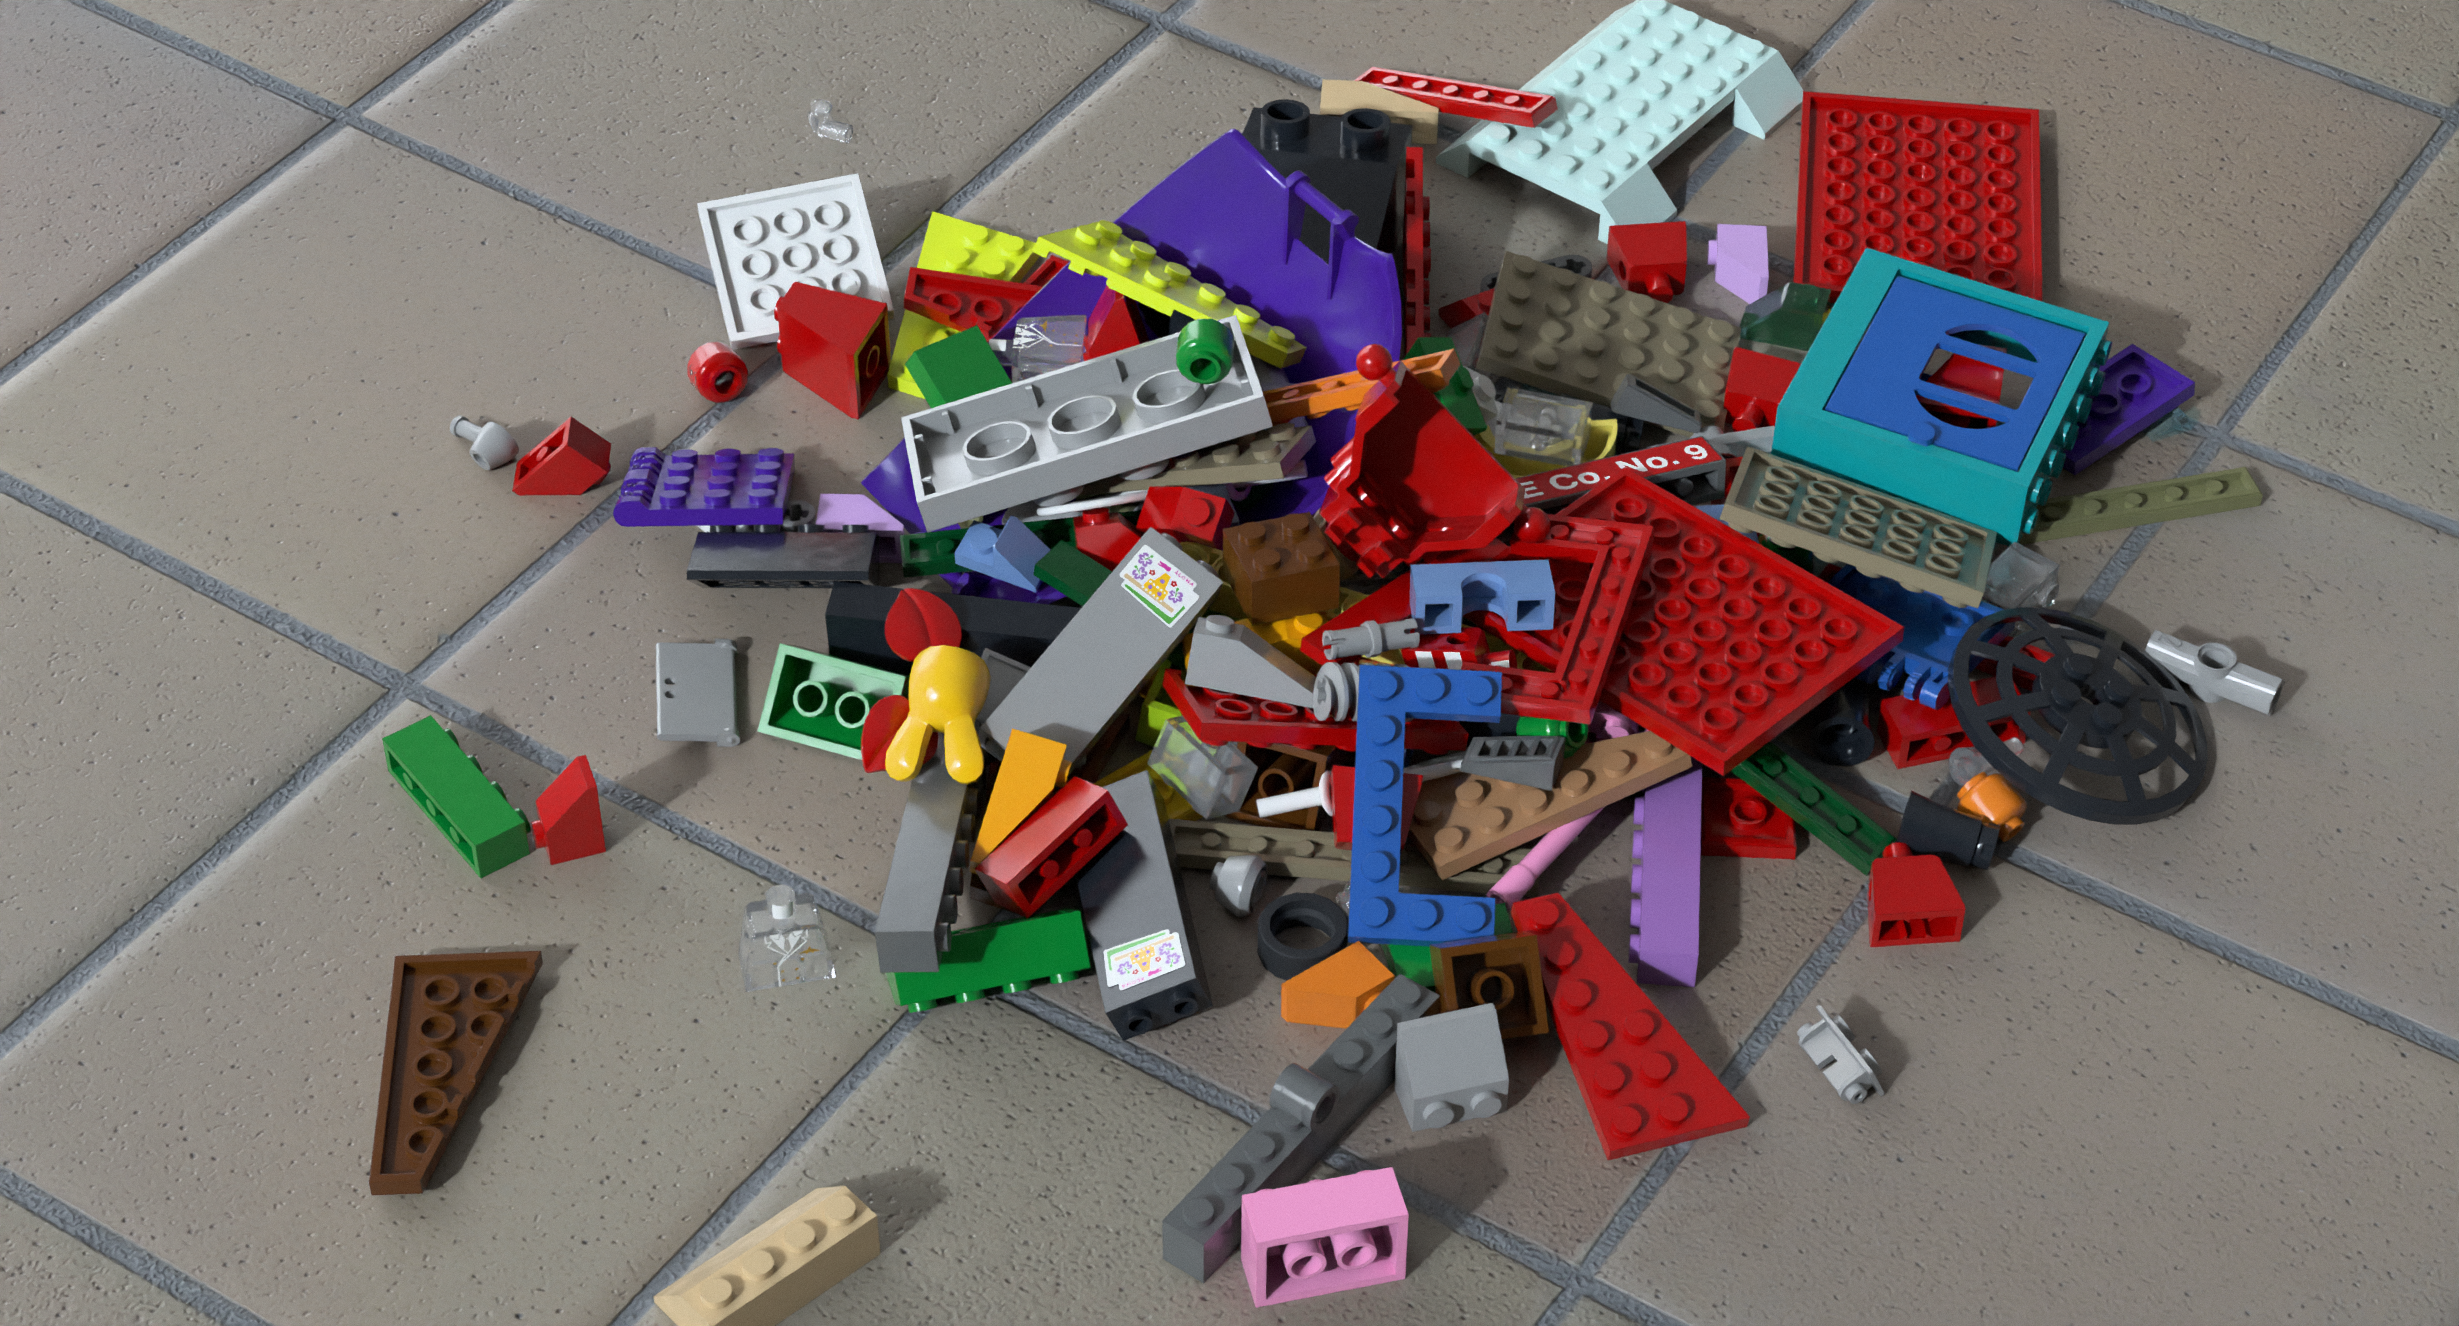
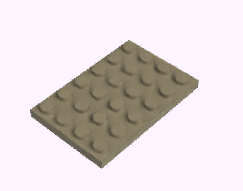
M1505 251L1497 277L1476 368L1561 395V392L1579 399L1611 407V400L1625 376L1632 374L1700 412L1701 428L1717 426L1724 431L1727 410L1723 409L1725 390L1733 350L1739 345L1741 327L1692 312L1684 307H1677L1652 299L1644 294H1637L1612 286L1604 281H1597L1573 273L1568 269L1554 267L1533 260L1525 255ZM1644 421V423L1687 437H1691L1694 434L1693 432Z
M1749 446L1745 450L1719 518L1728 522V525L1736 531L1742 533H1753L1755 531L1771 537V540L1779 546L1786 548L1798 546L1813 551L1817 558L1825 562L1838 563L1841 561L1856 566V569L1866 576L1872 578L1885 576L1899 581V584L1909 591L1916 593L1928 591L1942 596L1946 603L1959 608L1971 606L1978 609L1985 591L1997 535L1995 531Z

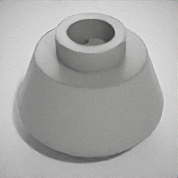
M1259 855L1229 856L1225 863L1218 862L1210 880V889L1215 890L1216 901L1237 917L1241 918L1252 914L1261 900L1267 880L1268 867Z

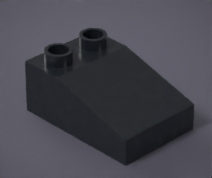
M1289 99L1274 100L1266 103L1262 108L1253 107L1242 133L1252 146L1285 179L1297 170L1305 173L1310 178L1312 186L1343 211L1351 210L1359 217V222L1355 227L1354 236L1377 250L1393 255L1403 227L1406 147H1411L1412 125L1390 123L1388 115L1379 110L1368 108L1348 111L1342 117L1310 114L1308 106L1304 103ZM1306 203L1299 241L1329 264L1331 222Z

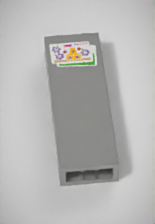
M1150 527L980 727L978 736L981 747L1002 762L1012 728L1067 745L1065 760L1072 762L1070 775L1195 626L1198 618L1202 617L1218 598L1223 581L1219 579L1216 570L1202 560L1196 562L1183 552L1180 543L1167 533L1160 534Z

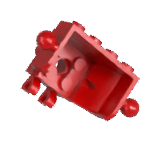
M1369 344L1363 347L1356 357L1357 370L1364 378L1379 381L1364 394L1355 418L1354 437L1330 459L1334 468L1324 476V480L1330 487L1327 490L1319 513L1327 521L1324 532L1336 548L1345 557L1356 562V565L1369 578L1375 574V571L1384 578L1402 561L1411 568V565H1415L1421 559L1431 563L1443 551L1485 548L1513 521L1515 533L1522 541L1538 543L1545 539L1550 531L1549 517L1543 510L1536 507H1527L1523 503L1525 488L1401 360L1392 368V356L1384 346Z

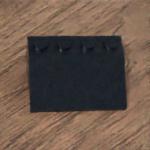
M816 524L798 525V532H780L781 525H754V532H736V525L710 526V532H698L687 568V580L702 588L832 589L834 581L879 586V535L877 533H869V525H842V533H825V525Z

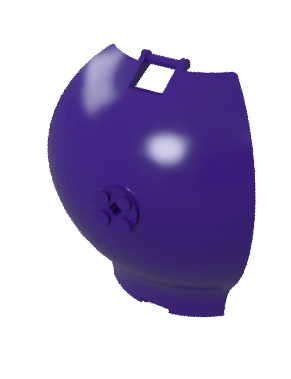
M1236 129L1228 130L1208 144L1112 222L1122 229V234L1127 238L1152 246L1157 251L1156 255L1167 262L1178 263L1189 269L1191 272L1190 276L1202 284H1212L1222 289L1226 294L1225 298L1237 305L1241 304L1253 308L1260 314L1259 319L1271 326H1279L1292 332L1295 335L1294 340L1307 348L1300 363L1284 368L1290 383H1303L1356 371V357L1359 351L1369 344L1384 346L1390 352L1392 361H1399L1402 337L1401 298L1395 261L1392 254L1377 250L1354 236L1355 227L1359 222V217L1351 210L1343 211L1312 186L1310 178L1300 170L1293 172L1285 179ZM1306 203L1331 222L1329 264L1299 241ZM1069 261L999 330L992 339L1007 340L1005 351L993 350L1012 383L1067 367L1076 361L1078 363L1084 362L1083 353L1086 352L1083 337L1088 335V319L1106 287V277L1093 276L1084 273V275L1078 274L1068 269L1071 262ZM1141 316L1149 340L1159 339L1146 325V320ZM1047 321L1049 325L1046 326L1048 328H1046L1045 332L1043 327L1039 325H1043ZM1029 326L1034 327V328H1035L1036 330H1038L1041 334H1043L1045 337H1047L1049 340H1051L1052 342H1054V343H1056V344H1073V345H1056V344L1050 343V342H1048V341H1046V340H1044V339L1041 340L1042 338H1040L1039 336H1041V337H1043V336H1042L1041 334H1039L1037 331H1035L1033 328L1029 327ZM1016 327L1036 334L1023 335L1024 338L1036 340L1022 343L1025 345L1024 348H1013L1022 347V344L1019 343L1018 345H1013L1015 338L1022 337V335L1015 334ZM1345 407L1338 408L1316 419H1308L1307 416H1304L1308 426H1312L1316 440L1310 451L1301 458V460L1306 462L1308 477L1274 482V489L1248 512H1242L1233 505L1240 521L1239 526L1247 522H1260L1285 517L1293 513L1310 512L1313 515L1322 507L1327 490L1330 487L1324 480V476L1334 468L1330 459L1354 437L1355 418L1358 409L1348 411ZM904 437L861 481V484L895 519L904 525V528L910 534L926 533L927 530L916 501ZM1008 508L983 515L982 523L990 526L1002 525V518ZM957 523L931 532L961 529V527ZM977 571L965 572L964 574L962 572L938 574L952 587V594L1048 605L1066 597V595L1044 581L1035 593Z

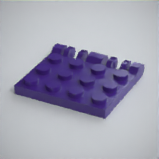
M657 447L638 448L632 454L630 467L624 478L621 494L613 511L614 519L619 525L625 527L783 524L795 472L794 453L784 454L782 449L767 448L758 451V454H741V451L737 449H722L716 451L715 455H698V452L695 450L683 449L672 452V455H665Z

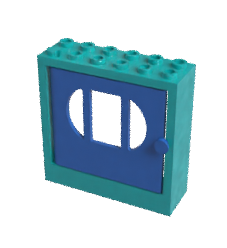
M1866 248L1777 407L1771 454L1997 532L1995 542L2016 549L2023 533L2031 534L2035 527L2039 514V509H2036L2037 505L2045 506L2053 484L2049 480L2051 477L2059 478L2066 459V454L2063 451L2064 449L2072 451L2079 433V426L2076 425L2078 422L2085 424L2091 410L2093 399H2090V396L2098 397L2106 375L2105 372L2099 371L2100 365L2104 366L2106 364L2112 347V341L2106 340L2109 322ZM1981 345L2007 348V352L2003 353ZM1943 349L2032 377L2033 381L2018 409H2011L1920 379L1935 350ZM1916 395L1998 420L2005 424L1985 429H1969L1950 425L1928 413L1919 403Z

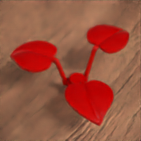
M914 588L901 590L885 621L887 643L891 650L904 660L914 662V659L922 650L931 646H960L962 633L957 615L946 602L930 592ZM900 695L885 697L874 704L869 711L861 736V755L866 773L886 771V752L910 711L907 698ZM932 732L923 764L927 763L934 756L938 748V732Z

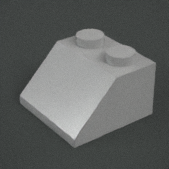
M1493 1003L1397 1024L1394 1088L1412 1132L1429 1128H1441L1447 1124L1474 1118H1487L1497 1113L1507 1112L1509 1075L1497 1013Z

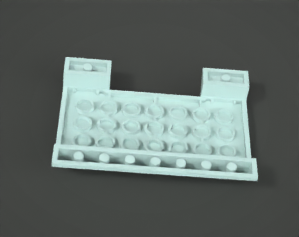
M1636 0L1611 14L1519 89V91L1555 97L1558 110L1535 128L1482 119L1436 156V163L1468 178L1485 163L1490 162L1600 214L1598 240L1608 244L1609 226L1671 222L1677 216L1675 205L1652 170L1733 100L1732 126L1765 140L1802 107L1804 90L1778 50L1665 0Z

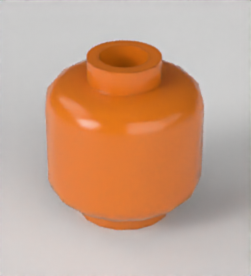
M1981 772L1970 779L1957 794V797L1960 799L1957 810L1982 817V822L1999 825L1998 837L2003 842L2013 838L2025 825L2021 818L2025 813L2027 803L2002 774L1987 775L1985 772Z

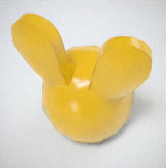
M945 645L931 646L922 650L914 659L909 679L910 711L886 752L885 765L890 777L901 782H907L919 774L932 732L945 734L946 768L955 781L960 784H970L976 782L982 776L984 756L975 728V720L986 701L991 675L987 664L981 657L968 650Z

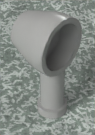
M459 415L450 424V432L454 436L464 437L474 442L470 449V456L484 470H491L505 464L519 453V447L514 438L495 422H488L485 426L481 427L470 422L468 418Z

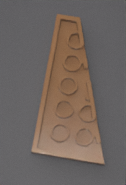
M1651 731L1583 744L1573 756L1564 759L1555 785L1550 791L1466 772L1422 782L1408 837L1440 879L1444 880L1691 768V756Z

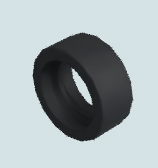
M1296 892L1280 896L1269 903L1259 916L1258 956L1263 966L1275 977L1286 981L1345 949L1348 945V920L1343 910L1331 899L1315 893ZM1308 926L1323 931L1331 939L1320 947L1307 950L1294 949L1283 945L1275 936L1288 928Z

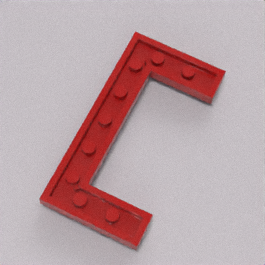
M1547 514L1550 520V531L1546 538L1538 543H1526L1516 535L1514 530L1510 539L1511 554L1580 563H1594L1555 673L1463 662L1461 670L1502 672L1501 713L1591 724L1655 540L1654 526Z

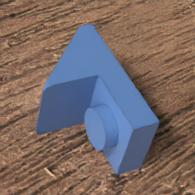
M1011 515L1003 530L973 520L954 556L955 564L1036 593L1043 581L1033 575L1034 567L1050 549L1017 517Z

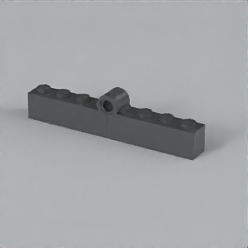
M1399 974L1308 1069L1297 1063L1287 1066L1279 1075L1272 1088L1269 1100L1271 1108L1162 1220L1163 1259L1200 1282L1205 1283L1241 1244L1242 1195L1256 1193L1262 1189H1277L1298 1184L1395 1080L1397 1024L1439 1014L1440 995Z

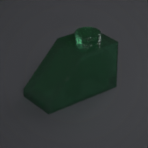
M1794 282L1785 284L1746 306L1739 325L1741 327L1740 338L1809 351L1828 317L1831 289Z

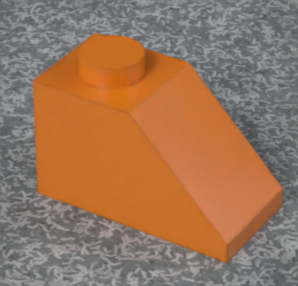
M1357 941L1282 983L1281 1017L1286 1022L1347 1029L1395 979V975L1360 941Z

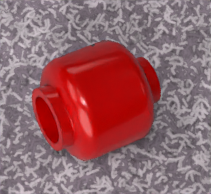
M708 342L698 347L691 354L687 364V375L691 384L704 398L712 402L724 403L737 398L744 390L748 381V369L744 360L729 345L724 343Z

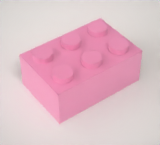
M1393 1167L1363 1170L1356 1174L1325 1180L1315 1179L1304 1184L1277 1189H1262L1256 1193L1242 1195L1241 1261L1256 1308L1405 1279L1409 1214Z

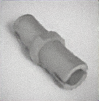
M1409 618L1403 621L1377 624L1374 620L1365 621L1360 627L1334 631L1326 630L1323 632L1322 643L1323 646L1331 645V649L1324 650V653L1328 660L1354 655H1365L1367 658L1377 657L1381 652L1388 650L1416 648L1420 642L1419 632L1410 633V629H1417L1418 626L1415 619Z

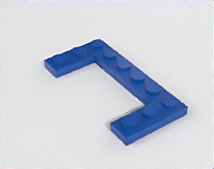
M1360 665L1348 942L1355 943L1360 941L1361 943L1430 947L1429 944L1494 935L1495 898L1399 893L1405 718L1499 723L1501 717L1502 672Z

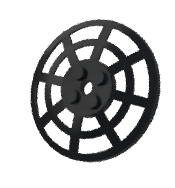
M2019 607L2000 610L1983 617L1967 630L1954 649L1948 667V690L1952 707L1962 729L1974 747L1994 769L2016 787L2038 801L2064 813L2089 821L2113 825H2138L2158 821L2175 813L2190 800L2204 778L2208 762L2207 739L2202 721L2192 701L2178 681L2161 663L2151 657L2139 645L2120 633L2091 619L2069 612L2049 608ZM2025 621L2034 629L2018 635L2006 647L1977 640L1986 629L2004 623ZM2048 623L2065 626L2074 630L2053 628ZM2063 639L2079 641L2100 649L2097 658L2074 653ZM2044 640L2055 656L2046 662H2042L2019 651L2031 643ZM1971 654L1998 661L1996 666V682L2002 700L1981 706L1977 705L1969 681V658ZM2116 659L2133 670L2146 685L2131 684L2113 668ZM2013 666L2036 675L2032 684V693L2017 695L2012 679ZM2081 697L2088 699L2093 703V705L2087 703ZM2140 701L2158 703L2163 718V731L2142 717ZM2171 705L2179 708L2190 730L2195 748V760L2175 742L2176 720ZM2038 710L2045 721L2061 734L2059 741L2041 728L2028 712ZM2011 716L2029 738L2052 754L2042 774L2013 753L1993 732L1988 722ZM2135 730L2157 745V748L2151 753L2138 759L2132 758L2126 741ZM2078 744L2099 749L2109 748L2115 761L2095 758L2076 751ZM2169 755L2189 776L2174 791L2158 798L2146 800L2139 775L2156 769ZM2068 764L2095 774L2121 777L2128 801H2114L2093 797L2059 784Z

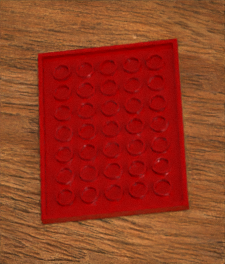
M1803 91L1792 300L1804 301L1801 295L1814 291H1823L1827 295L1829 303H1836L1866 248H1870L2042 301L2039 109Z
M1626 467L1555 514L1654 526L1655 540L1599 700L1722 776L1903 641L1904 626ZM1509 546L1487 562L1549 560L1555 589L1553 629L1507 631L1505 620L1499 614L1487 610L1471 611L1463 617L1555 673L1594 563L1511 554V546Z

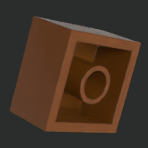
M1310 512L1293 513L1285 517L1260 522H1247L1240 526L1223 529V573L1252 626L1339 608L1340 563Z
M1522 931L1429 944L1435 993L1440 995L1439 1014L1493 1003L1497 1013L1501 1039L1549 1033L1537 935Z

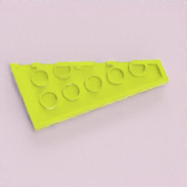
M932 211L917 268L1019 283L1040 255L1032 252L1036 244L1035 242ZM905 309L887 374L888 388L925 399L905 363L914 351L957 334L960 331Z
M1100 220L1099 222L1039 236L1032 251L1045 258L1052 252L1071 261L1068 269L1078 274L1084 275V273L1093 276H1104L1107 278L1106 285L1110 289L1170 317L1174 310L1195 320L1214 319L1217 321L1236 315L1249 354L1280 369L1300 363L1307 348L1295 341V335L1289 330L1279 326H1271L1259 319L1260 314L1253 308L1241 304L1237 305L1225 298L1226 294L1222 289L1212 284H1202L1190 276L1191 272L1189 269L1178 263L1167 262L1156 255L1157 251L1152 246L1144 242L1132 241L1122 234V229L1112 222Z

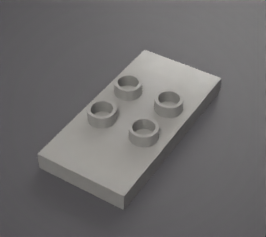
M1233 315L1217 320L1230 329L1234 337L1235 350L1233 366L1229 374L1221 381L1213 384L1194 383L1181 375L1176 365L1177 341L1180 332L901 417L916 501L927 533L1032 500L1035 504L1044 507L1062 505L1076 498L1083 491L1084 484L1117 474L1126 480L1146 479L1163 471L1169 463V458L1273 427L1237 316Z

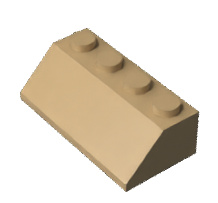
M846 1186L816 1188L653 1296L654 1303L677 1326H775L880 1255L877 1215Z

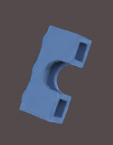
M1549 560L1411 565L1410 608L1412 618L1415 619L1418 626L1417 629H1414V632H1419V635L1461 633L1462 617L1476 610H1487L1499 614L1505 620L1507 631L1553 629L1555 589Z

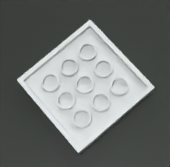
M858 173L697 203L722 313L733 350L778 341L780 333L779 322L774 317L775 306L781 296H785L794 282L887 303L888 320L894 319V308Z

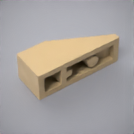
M1322 79L1320 115L1342 117L1346 112L1354 109H1375L1388 115L1390 123L1412 125V143L1437 144L1439 108L1363 81Z

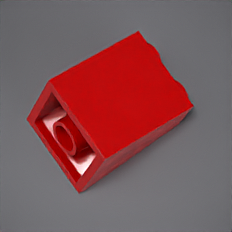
M794 282L785 296H781L778 299L774 311L775 320L779 322L780 335L777 342V350L782 356L783 372L849 417L859 419L887 376L891 363L887 303Z
M1981 345L2003 353L2007 352V348ZM1953 353L1926 382L1999 405L2004 369ZM1916 395L1919 403L1928 413L1945 423L1969 429L1996 427L1997 420Z

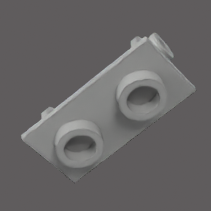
M1820 1004L1816 1006L1822 1019L1816 1024L1810 1022L1800 1027L1797 1032L1799 1046L1808 1054L1819 1070L1834 1059L1836 1060V1063L1824 1070L1823 1074L1842 1100L1857 1104L1866 1097V1090L1872 1086L1880 1096H1883L1885 1093L1876 1076L1882 1073V1070L1866 1048L1860 1052L1854 1048L1850 1042L1856 1038L1840 1015L1831 1019Z

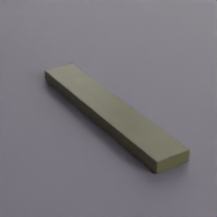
M2241 467L2049 498L2045 506L2037 505L2036 509H2039V514L2035 527L2031 534L2023 533L2018 545L2257 507L2261 505L2263 494L2248 469Z

